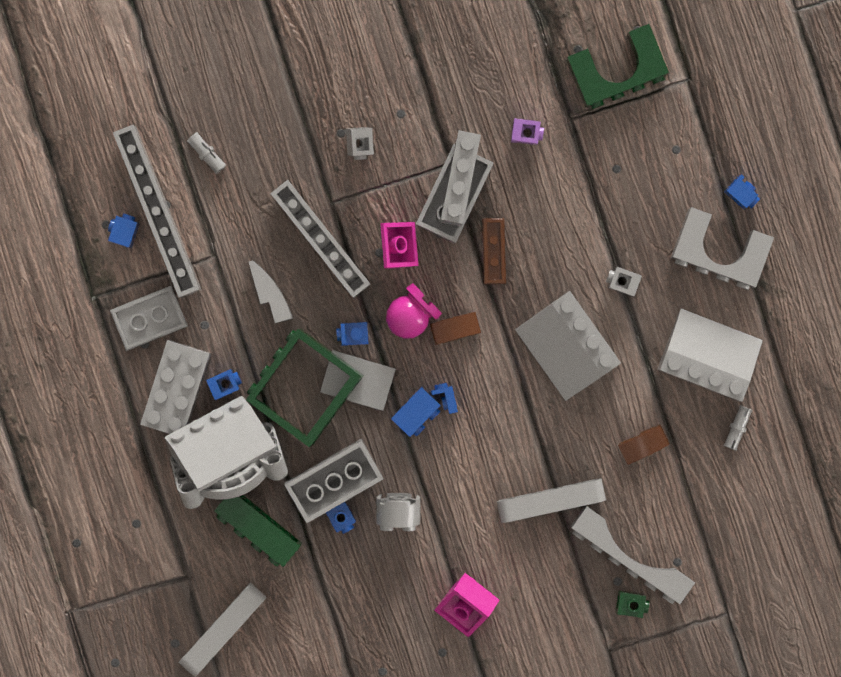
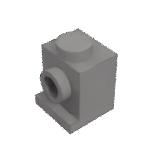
M372 128L345 129L347 154L349 156H354V160L367 159V155L374 154ZM357 139L360 141L359 147H356Z
M615 267L614 271H609L606 282L609 283L608 288L634 297L642 276ZM620 277H623L626 280V283L623 286L619 285L618 279Z

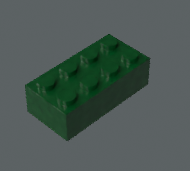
M244 495L223 499L214 510L219 521L225 525L227 523L231 524L234 527L233 532L242 539L247 537L252 542L250 545L259 553L263 550L268 554L269 557L267 559L277 567L279 565L284 567L302 544L299 539Z

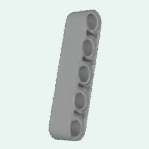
M602 478L502 499L496 502L501 523H507L606 500Z
M250 582L178 663L196 677L266 599V596Z

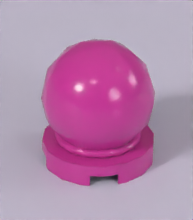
M414 283L406 288L410 292L408 296H400L392 301L386 314V322L390 331L403 339L419 336L427 328L429 318L433 316L437 320L442 314L431 301L427 304L422 299L424 294Z

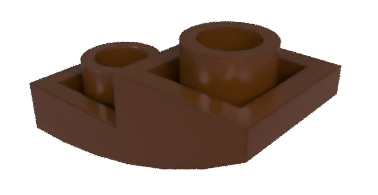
M476 312L430 324L435 345L481 333Z
M659 424L640 432L636 437L619 443L618 447L627 465L663 449L670 443Z

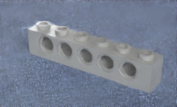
M289 180L270 193L353 298L371 285Z

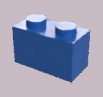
M421 387L391 419L409 437L413 434L418 436L425 428L423 423L428 418L432 421L441 412L438 409L441 405Z

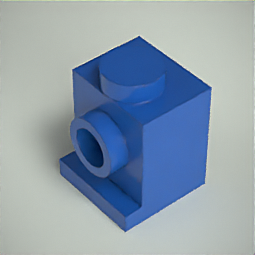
M741 174L724 193L744 210L748 206L753 208L760 198L755 193L756 188L750 182L746 181L744 183L742 181L744 176Z
M232 369L206 380L215 400L240 390L239 385L242 384L238 372L233 373ZM225 379L230 382L228 388L222 386V381Z
M346 501L326 512L336 533L341 531L344 534L354 528L353 524L356 522V519ZM338 514L345 515L343 522L337 520Z

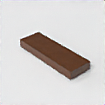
M504 218L482 219L484 285L506 284Z

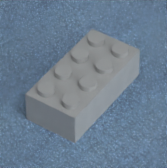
M453 144L416 222V226L456 244L493 166V162L479 155L476 157L462 227L441 223L440 220L455 144Z
M167 340L140 425L168 434L188 425L212 353Z

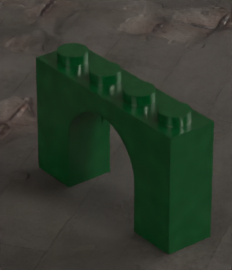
M650 24L632 30L627 34L636 57V70L633 76L624 82L614 83L602 78L596 70L588 49L566 58L585 108L591 106L592 109H596L604 105V100L611 98L612 101L624 97V92L632 90L635 93L644 89V84L652 81L653 85L665 80L664 76L669 71Z

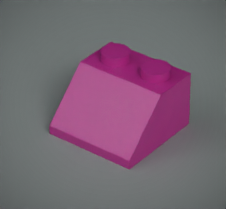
M415 222L380 223L384 269L419 266Z
M464 573L434 611L469 637L490 616L499 599Z

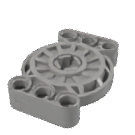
M268 422L262 423L276 445L277 450L198 492L171 456L170 461L177 489L184 506L188 509L196 508L201 505L205 497L215 500L239 497L257 487L265 477L276 481L286 477L288 469L273 424Z

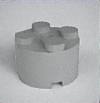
M387 493V498L381 499V495H378L376 497V524L380 525V530L392 531L393 528H402L403 531H415L416 526L420 525L421 497L417 495L416 499H414L412 494Z

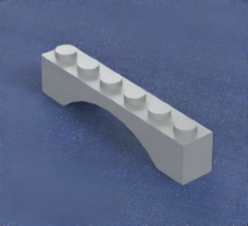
M586 505L570 526L574 529L573 535L582 541L585 538L591 541L592 544L590 546L600 554L602 551L610 555L608 559L617 566L622 563L628 567L627 573L636 579L639 576L645 579L644 585L654 592L656 589L664 593L662 597L671 604L675 601L681 604L695 584L693 580L676 568L650 567L628 557L614 542L605 519Z

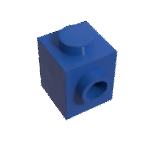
M123 213L122 217L116 216L115 220L111 219L108 227V232H111L108 241L132 248L140 223L135 222L136 217Z

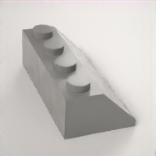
M359 439L286 481L285 487L304 520L308 523L383 480V477L362 439Z

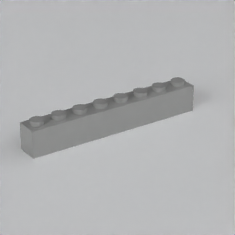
M130 125L113 132L178 297L183 298L202 290L137 127Z

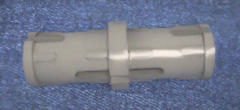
M198 132L187 140L200 155L201 161L204 160L215 174H218L225 168L226 164L214 152L215 149L209 146Z
M742 405L739 406L734 422L729 426L731 429L723 446L737 451L741 437L747 431L745 427L753 411L752 409Z

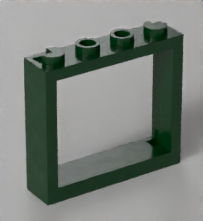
M297 329L289 333L285 339L288 342L283 349L279 348L272 357L274 359L270 367L267 365L259 375L262 378L258 384L253 383L247 391L249 396L246 401L306 446L312 447L364 375L305 331ZM299 339L350 376L308 435H305L257 399Z

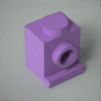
M514 118L511 142L537 145L538 140H543L544 128L540 127L541 122ZM525 129L531 130L532 134L530 137H526L523 134Z

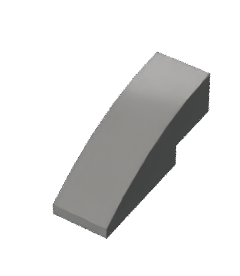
M249 261L260 304H270L275 323L293 319L288 303L274 280L256 262Z

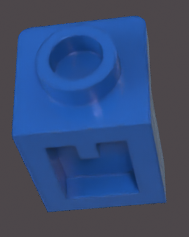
M367 322L340 324L341 328H337V342L342 341V346L369 344Z
M447 383L434 385L435 390H431V395L445 392V397H441L444 410H448L449 414L458 412L453 387H448Z

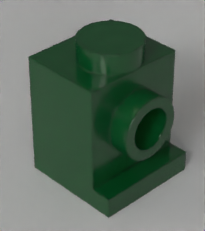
M619 590L615 612L617 615L643 618L644 613L648 614L650 601L646 600L645 594ZM632 602H637L638 606L636 609L630 608Z

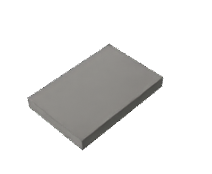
M172 286L110 310L126 351L188 327Z
M332 350L334 354L364 375L347 400L383 411L396 369ZM329 361L320 392L336 397L350 376Z

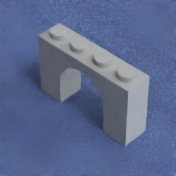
M458 131L440 220L441 223L461 227L464 223L481 137L480 134Z
M692 207L689 208L671 258L675 259V264L687 267L688 264L695 266V271L705 275H708V272L717 275L716 279L727 283L729 279L737 282L736 286L749 290L750 287L755 288L774 237L752 230L738 260L730 265L717 264L706 255L703 247L704 235L712 215Z

